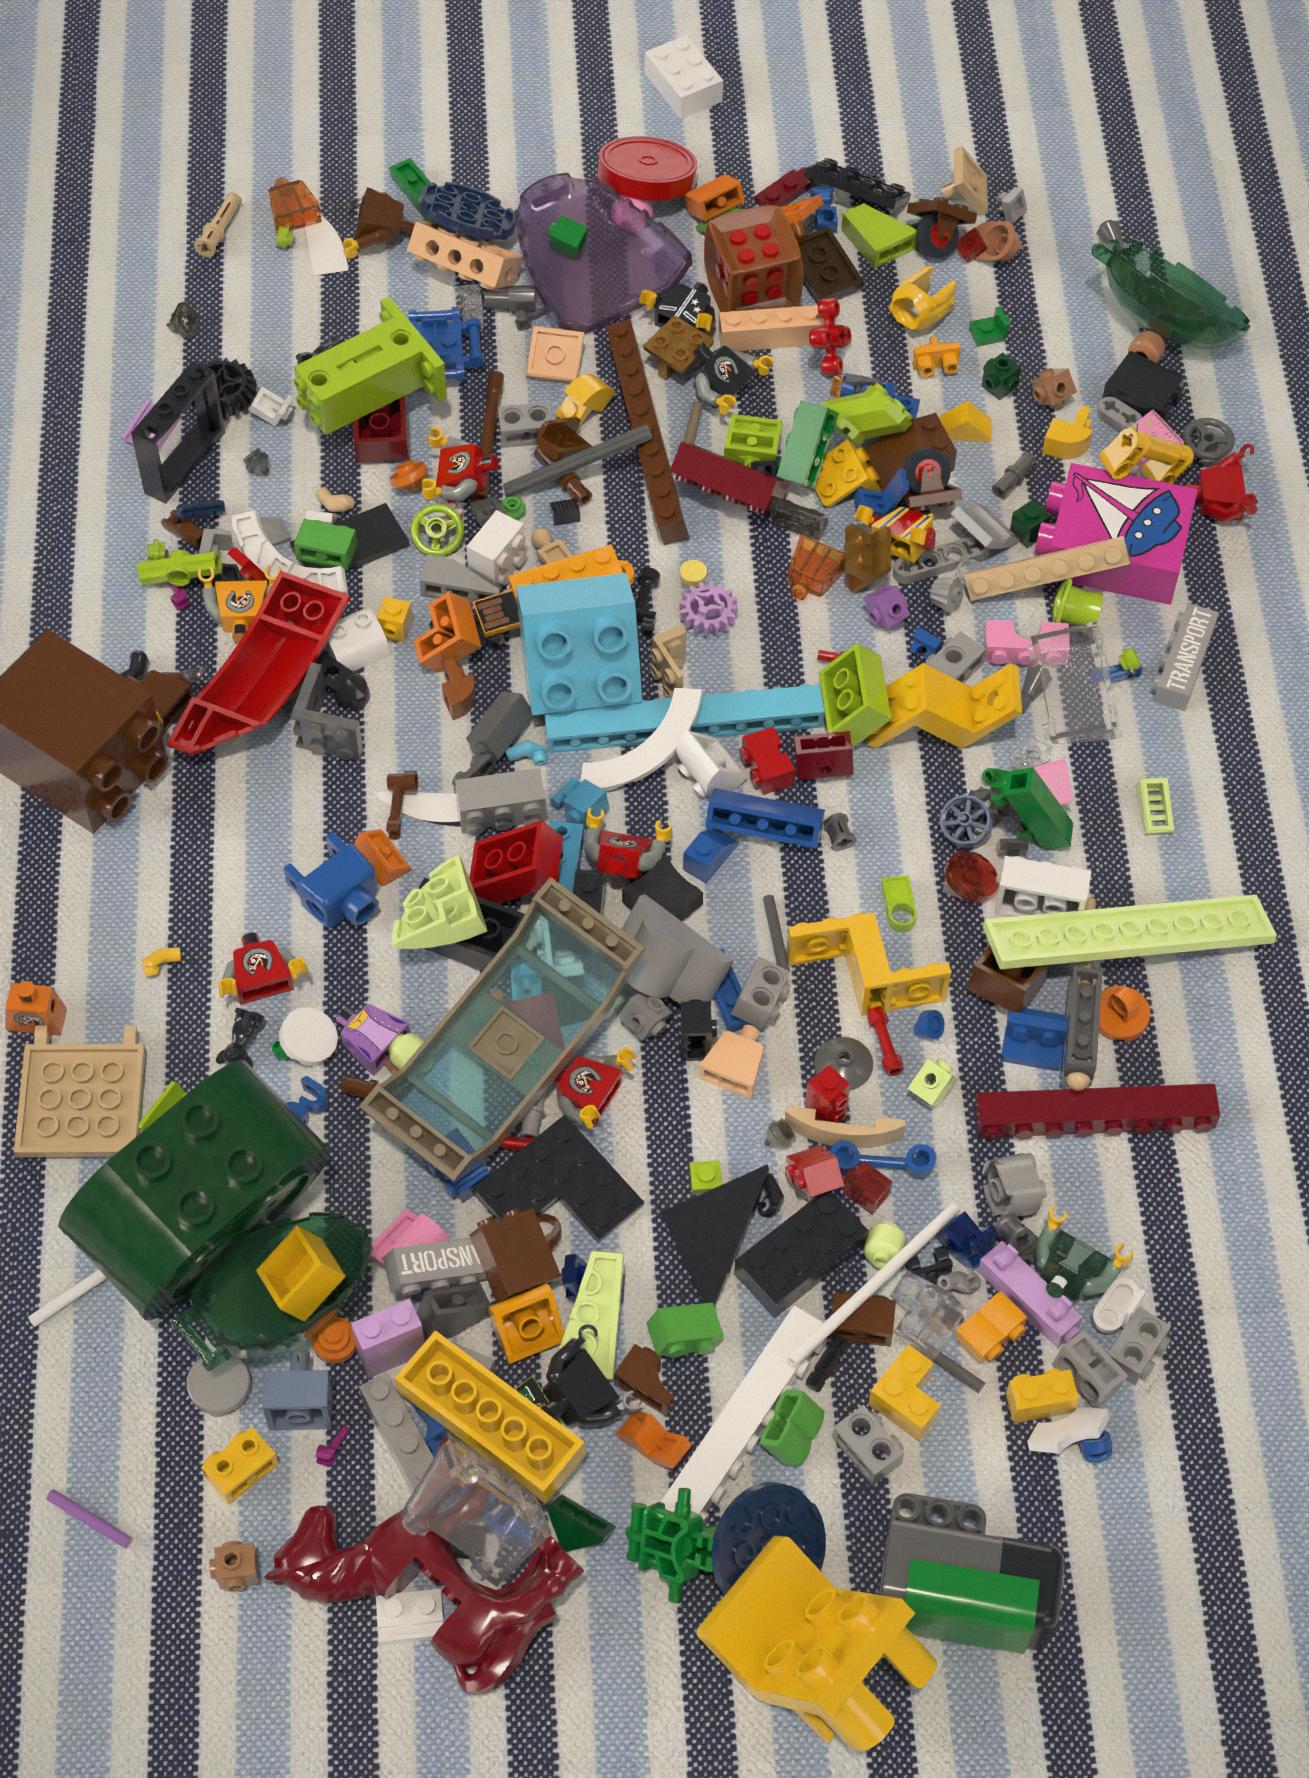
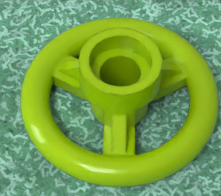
M433 504L421 509L414 517L411 525L412 540L415 546L426 555L446 556L459 547L464 535V525L459 514L451 507L442 504ZM433 512H442L452 519L445 522L440 517L428 519L425 516ZM420 523L425 526L427 535L432 538L431 548L426 546L419 536ZM441 526L442 530L440 533L435 534L432 532L433 527ZM456 527L454 540L447 547L440 549L441 538L446 535L448 530Z

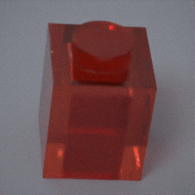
M863 1161L858 1168L852 1167L844 1177V1195L873 1216L891 1195L893 1181L866 1161Z

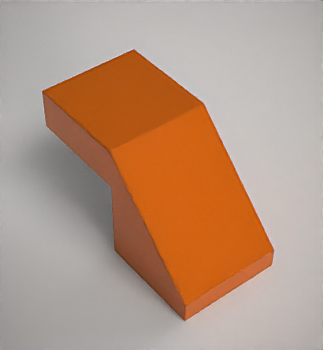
M636 1410L633 1411L616 1433L619 1439L654 1464L674 1469L692 1446L685 1436L667 1432L653 1415Z

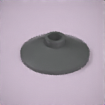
M837 1037L826 1041L820 1046L815 1055L814 1068L816 1074H818L828 1065H831L850 1083V1090H854L869 1080L873 1071V1058L868 1048L860 1041L849 1037ZM847 1057L850 1060L847 1062H843L839 1058Z

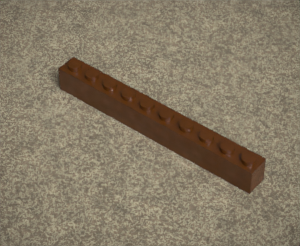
M631 319L606 326L632 430L648 425L652 434V438L638 444L637 449L663 544L668 545L690 538L673 473L670 472L671 465Z

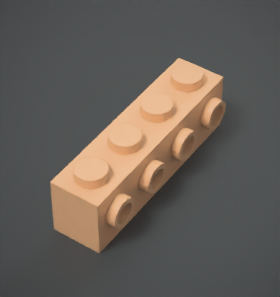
M818 305L719 312L718 334L720 347L725 345L737 351L810 346V331L817 326H824V320L818 314Z

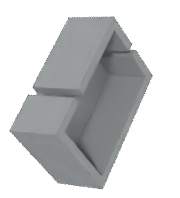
M540 768L455 780L461 833L476 835L483 833L488 827L503 831L512 828V826L528 825L541 820L545 821V794Z

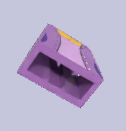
M371 1004L365 1005L358 1014L345 1007L336 1018V1021L345 1027L341 1032L344 1047L373 1076L381 1070L387 1059L390 1060L389 1047L398 1035L410 1033L409 1023Z

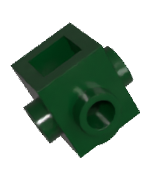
M1002 352L985 363L981 386L999 401L1018 388L1021 367L1014 359H1010Z

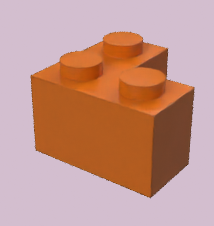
M447 592L428 604L434 628L415 639L414 644L419 664L442 672V659L453 656L455 662H458L481 648V643L469 600Z

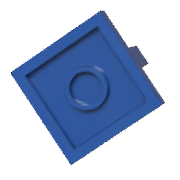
M1025 1008L1021 1013L1008 1010L1000 1061L1059 1072L1063 1044L1068 1027L1066 1015Z

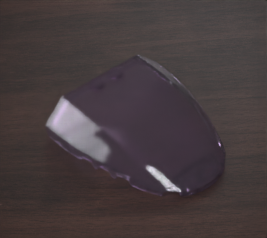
M558 173L536 181L520 195L519 206L517 210L515 209V223L523 259L537 294L557 326L561 329L584 332L586 335L647 305L638 303L643 290H650L657 296L673 290L692 265V255L689 249L661 221L657 223L650 217L646 209L641 211L634 206L630 198L624 199L616 194L614 188L593 177L586 175V179L572 178L569 173ZM561 215L588 227L587 242L576 260L549 247L548 230L553 222L557 223Z

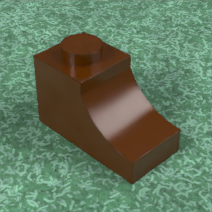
M634 1344L614 1373V1385L626 1393L631 1390L636 1391L631 1396L666 1417L674 1408V1395L667 1391L658 1376L661 1372V1359H659L654 1350L648 1347L641 1348Z

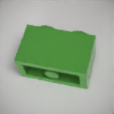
M304 518L294 542L296 560L332 568L341 566L344 570L348 571L357 548L355 529Z
M713 1303L658 1308L647 1321L657 1356L669 1355L671 1358H677L692 1352H697L699 1355L712 1352L724 1337Z

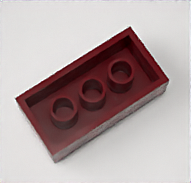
M406 395L353 421L356 463L409 460Z
M682 441L670 468V472L677 474L675 479L680 482L697 486L699 483L701 484L699 489L719 496L723 493L724 500L743 506L747 503V509L768 515L769 512L778 513L789 483L697 445Z

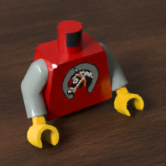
M438 427L430 428V435L433 436H428L430 447L439 448L444 445L445 448L440 449L436 482L430 478L422 480L423 497L426 500H432L436 495H439V498L446 499L450 504L455 501H464L471 494L484 489L487 484L488 472L499 467L497 457L494 454L486 455L476 444L450 436L448 438L443 437L442 430Z
M589 808L586 817V825L589 828L586 830L584 852L589 859L597 863V871L637 878L643 872L654 868L661 859L666 847L664 842L670 841L673 836L672 823L669 824L667 829H661V820L655 823V840L605 830L600 831L599 828L603 824L604 811L601 809L600 816L594 817L590 814L591 808Z
M247 933L241 938L243 947L233 951V960L227 963L223 977L218 982L220 998H224L225 994L232 993L234 997L238 996L240 1005L292 991L294 990L292 978L293 980L298 979L297 975L300 973L309 974L305 959L296 958L284 948H277L273 940L260 942L257 933Z
M626 1047L621 1049L616 1055L586 1058L577 1056L569 1069L565 1067L554 1080V1082L558 1083L556 1088L557 1101L563 1115L565 1114L573 1123L585 1124L588 1129L595 1127L622 1085L621 1068L624 1067L626 1071H631L634 1066L630 1060L637 1059V1055L630 1048Z

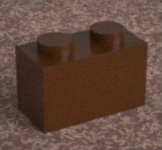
M844 1291L834 1293L831 1316L855 1292ZM883 1295L869 1297L829 1335V1339L832 1340L834 1336L839 1335L848 1342L891 1347L896 1300H889L888 1297Z

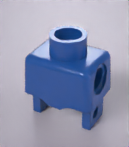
M332 831L326 836L328 851L333 856L305 877L289 863L284 867L286 883L300 896L302 907L325 927L332 928L345 918L355 926L362 925L374 915L379 905L378 900L374 897L378 891L375 868L353 843L346 845Z

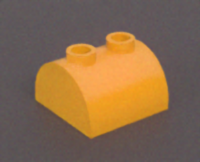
M547 1283L488 1307L495 1335L509 1364L560 1344L565 1334L553 1291Z

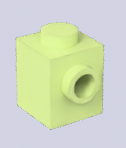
M927 1059L908 1089L930 1105L938 1108L957 1078L950 1074L953 1068L940 1059L936 1063Z

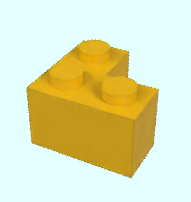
M908 1344L872 1388L868 1404L919 1442L938 1419L941 1405L921 1391V1388L931 1377L934 1363Z

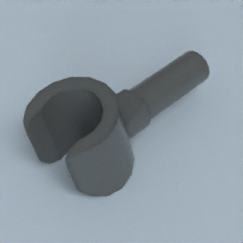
M546 307L528 313L523 309L518 310L516 313L517 319L515 320L517 328L519 330L528 329L531 326L530 320L547 313Z

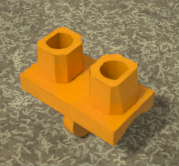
M936 336L929 337V344L915 347L913 350V370H919L922 377L932 376L935 374V368L943 367L944 372L947 374L957 373L961 350L960 343H938Z

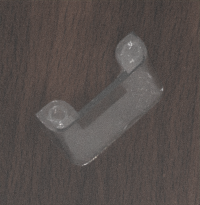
M1097 622L1031 636L1032 646H1028L1031 662H1036L1039 668L1048 714L1047 723L1043 724L1045 739L1051 740L1054 745L1122 738L1106 649Z
M451 1437L441 1446L402 1510V1524L409 1533L424 1536L429 1530H432L469 1555L472 1563L471 1571L479 1580H487L496 1587L552 1534L538 1499L528 1488L454 1437Z

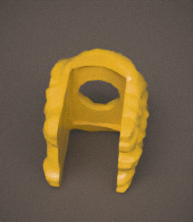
M925 266L919 272L910 276L909 279H905L892 296L889 311L898 323L911 331L927 330L947 315L955 303L954 293L957 282L954 280L934 296L928 295V286L931 281L930 275L934 269L932 266ZM914 306L919 316L912 315L908 309Z

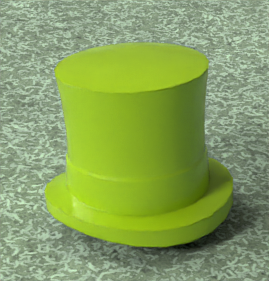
M1066 579L1055 596L1052 612L1053 623H1068V625L1092 632L1100 615L1103 593L1079 589L1072 586V579Z

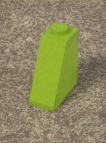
M864 203L855 208H850L843 213L841 231L874 269L916 250V229Z

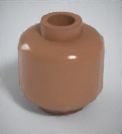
M1143 331L1134 338L1128 348V353L1132 351L1158 363L1165 353V343L1157 333Z

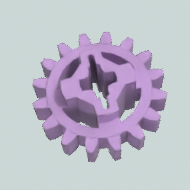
M710 581L708 586H704L702 582H699V588L696 589L690 586L689 593L683 592L682 601L679 603L680 619L685 620L686 628L694 626L695 634L703 630L704 636H707L709 631L719 635L720 628L728 631L729 624H735V616H738L737 597H732L731 589L724 591V584L722 583L718 587H714L713 581Z

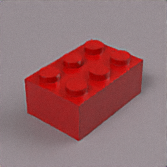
M541 820L475 842L469 879L476 896L500 904L538 892L550 877L558 881L563 837Z

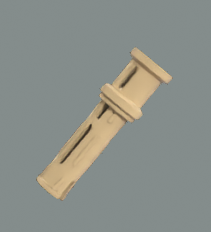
M234 192L228 193L212 222L204 226L201 238L196 239L194 243V248L200 255L205 257L214 256L217 244L222 242L225 237V228L242 203V199L238 194Z

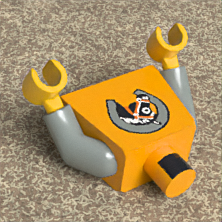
M268 565L264 573L266 578L269 579V585L267 580L222 581L215 582V586H212V581L215 577L213 569L210 567L211 577L208 579L201 577V569H199L198 577L204 583L202 592L206 611L216 623L222 624L224 632L232 633L233 640L240 642L260 609L277 575L275 577L270 576L271 567ZM278 567V569H277V570H278L277 575L279 574L280 570L282 571V569H281L280 567Z

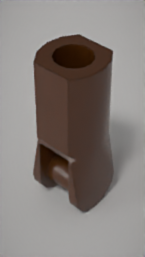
M172 510L170 512L171 516L167 519L163 518L161 520L162 526L168 532L179 536L195 548L200 549L204 530L187 519L177 518L176 510Z

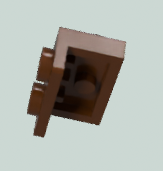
M578 417L545 421L539 428V434L535 442L554 461H559L592 447L591 444L576 433L581 422Z

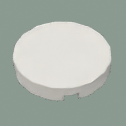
M311 1007L298 1008L290 1012L282 1022L279 1030L280 1045L286 1055L292 1060L295 1058L301 1062L300 1064L306 1066L318 1065L331 1056L337 1046L338 1035L332 1020L322 1011Z

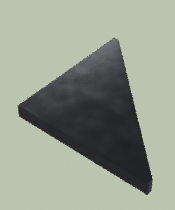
M764 1165L661 1212L703 1303H713L715 1307L721 1292H723L731 1272V1266L740 1249L747 1226L762 1194V1188L770 1174L768 1165Z

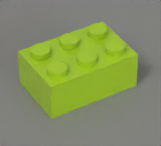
M857 642L819 671L828 733L850 731L853 748L892 719L883 666L879 654Z

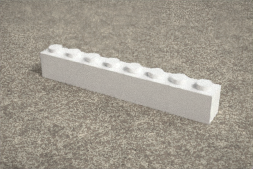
M793 1306L661 1502L665 1504L666 1510L675 1511L678 1489L689 1488L691 1489V1511L700 1514L703 1518V1526L709 1518L708 1509L713 1503L719 1504L727 1490L724 1487L730 1477L735 1479L744 1465V1462L741 1460L747 1452L752 1454L759 1444L761 1437L758 1435L763 1427H766L774 1417V1410L779 1398L787 1389L794 1390L793 1382L797 1376L801 1379L804 1377L811 1364L808 1360L814 1352L820 1353L827 1338L796 1367L788 1362L787 1357L816 1331L823 1322Z

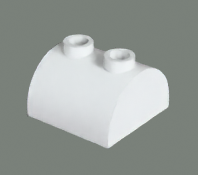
M367 607L339 619L324 647L328 655L353 672L390 655L389 645L383 629L373 612Z
M687 730L678 741L675 749V754L681 761L678 768L685 776H693L696 779L697 783L694 785V789L701 796L707 797L708 795L711 797L714 788L732 791L747 778V775L717 738Z

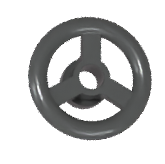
M1214 418L1196 419L1189 423L1183 432L1184 445L1189 446L1193 450L1194 456L1200 459L1218 460L1224 458L1232 451L1235 445L1234 433L1230 427ZM1206 426L1216 427L1226 436L1215 435L1213 432H1209ZM1194 429H1197L1200 434L1196 447L1190 438ZM1218 444L1226 445L1222 450L1216 452Z

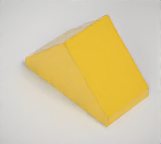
M966 401L940 415L939 419L951 440L991 442V418L971 402Z

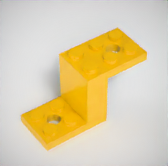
M922 663L886 686L892 719L867 737V745L876 749L915 725L961 749L965 748L1022 714L1019 667L1010 663L976 685L969 687L943 672Z
M856 913L850 917L839 919L832 917L810 924L802 922L788 929L786 954L789 966L845 956L861 1016L867 1015V1011L876 1006H882L884 1011L887 1012L946 1001L951 977L949 963H930L924 967L915 969L901 968L891 973L875 913Z

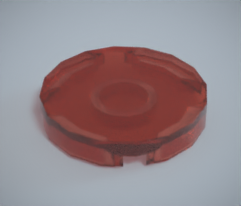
M960 850L954 853L944 866V876L947 884L957 895L971 902H985L989 900L999 887V882L996 879L998 874L994 866L988 859L976 852L970 854L965 853L967 850Z

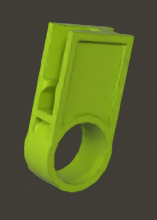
M909 875L882 878L883 884H881L889 926L897 932L905 933L910 931L916 924L917 911ZM896 911H906L913 919L906 923H900L892 917V914Z

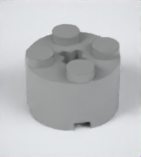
M1019 1153L985 1162L982 1176L988 1175V1184L983 1185L987 1203L995 1216L1001 1215L1002 1217L1007 1214H1015L1019 1217L1039 1211L1042 1198L1047 1197V1188L1044 1181L1039 1180L1036 1171V1160L1032 1153Z

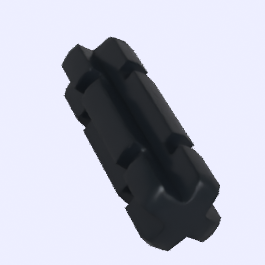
M839 1335L833 1337L829 1343V1348H826L815 1365L814 1371H811L806 1379V1386L815 1392L821 1391L826 1379L830 1377L841 1360L840 1357L848 1349L849 1342Z

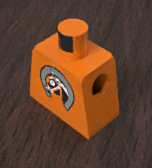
M24 981L20 984L13 983L11 984L5 1007V1029L8 1031L35 1033L36 1025H48V1032L51 1035L61 1036L67 1008L55 990L50 986L34 985L29 981Z

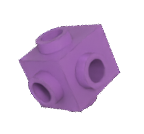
M883 585L863 597L869 610L868 617L875 626L893 629L900 626L902 620L910 615L907 609V600L900 592L898 586Z

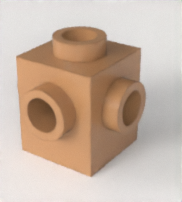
M1049 368L1038 373V378L1031 381L1033 396L1039 405H1050L1051 408H1055L1064 404V399L1077 393L1069 368Z
M229 1541L223 1543L222 1547H214L215 1559H209L211 1579L217 1580L220 1589L236 1592L243 1590L245 1586L259 1584L257 1552L253 1542L242 1544L239 1541Z

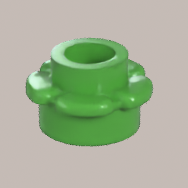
M515 496L506 497L501 501V506L507 512V516L515 520H519L523 516L526 506L521 498Z

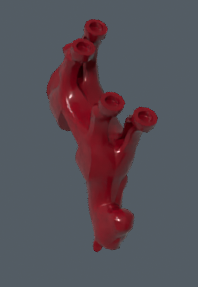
M446 1435L437 1446L438 1466L435 1473L423 1490L407 1507L378 1525L364 1540L339 1551L336 1541L337 1519L332 1508L324 1505L312 1506L305 1511L294 1535L274 1554V1569L264 1577L268 1581H273L275 1585H286L306 1601H315L325 1605L330 1602L340 1603L356 1600L365 1595L373 1597L380 1594L385 1599L390 1598L402 1590L422 1571L431 1581L434 1580L438 1584L442 1583L445 1587L441 1591L455 1605H459L434 1634L430 1642L431 1646L442 1658L452 1664L457 1681L464 1693L468 1695L485 1694L496 1690L510 1678L522 1661L537 1631L557 1619L558 1614L552 1602L564 1595L571 1582L578 1579L584 1572V1569L543 1529L534 1539L535 1552L526 1570L513 1583L495 1590L474 1582L460 1566L450 1550L447 1535L459 1525L478 1518L485 1511V1495L495 1488L497 1482L474 1461L467 1470V1485L459 1500L450 1508L434 1514L441 1501L457 1489L458 1468L464 1465L469 1458ZM477 1667L476 1671L473 1674H470L466 1671V1668L471 1669Z

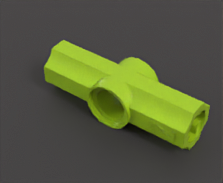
M175 550L170 553L169 558L139 562L137 571L142 585L169 582L175 586H185L190 582L191 578L198 577L199 569H201L202 577L211 575L210 567L215 575L222 574L223 566L218 551L191 555V553L184 550Z

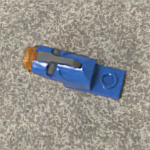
M848 373L833 376L830 396L840 398L864 393L870 385L874 386L878 383L888 392L892 399H897L906 408V411L913 419L917 418L920 399L895 395L896 383Z

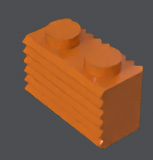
M726 174L684 195L688 213L705 222L745 202L740 181Z

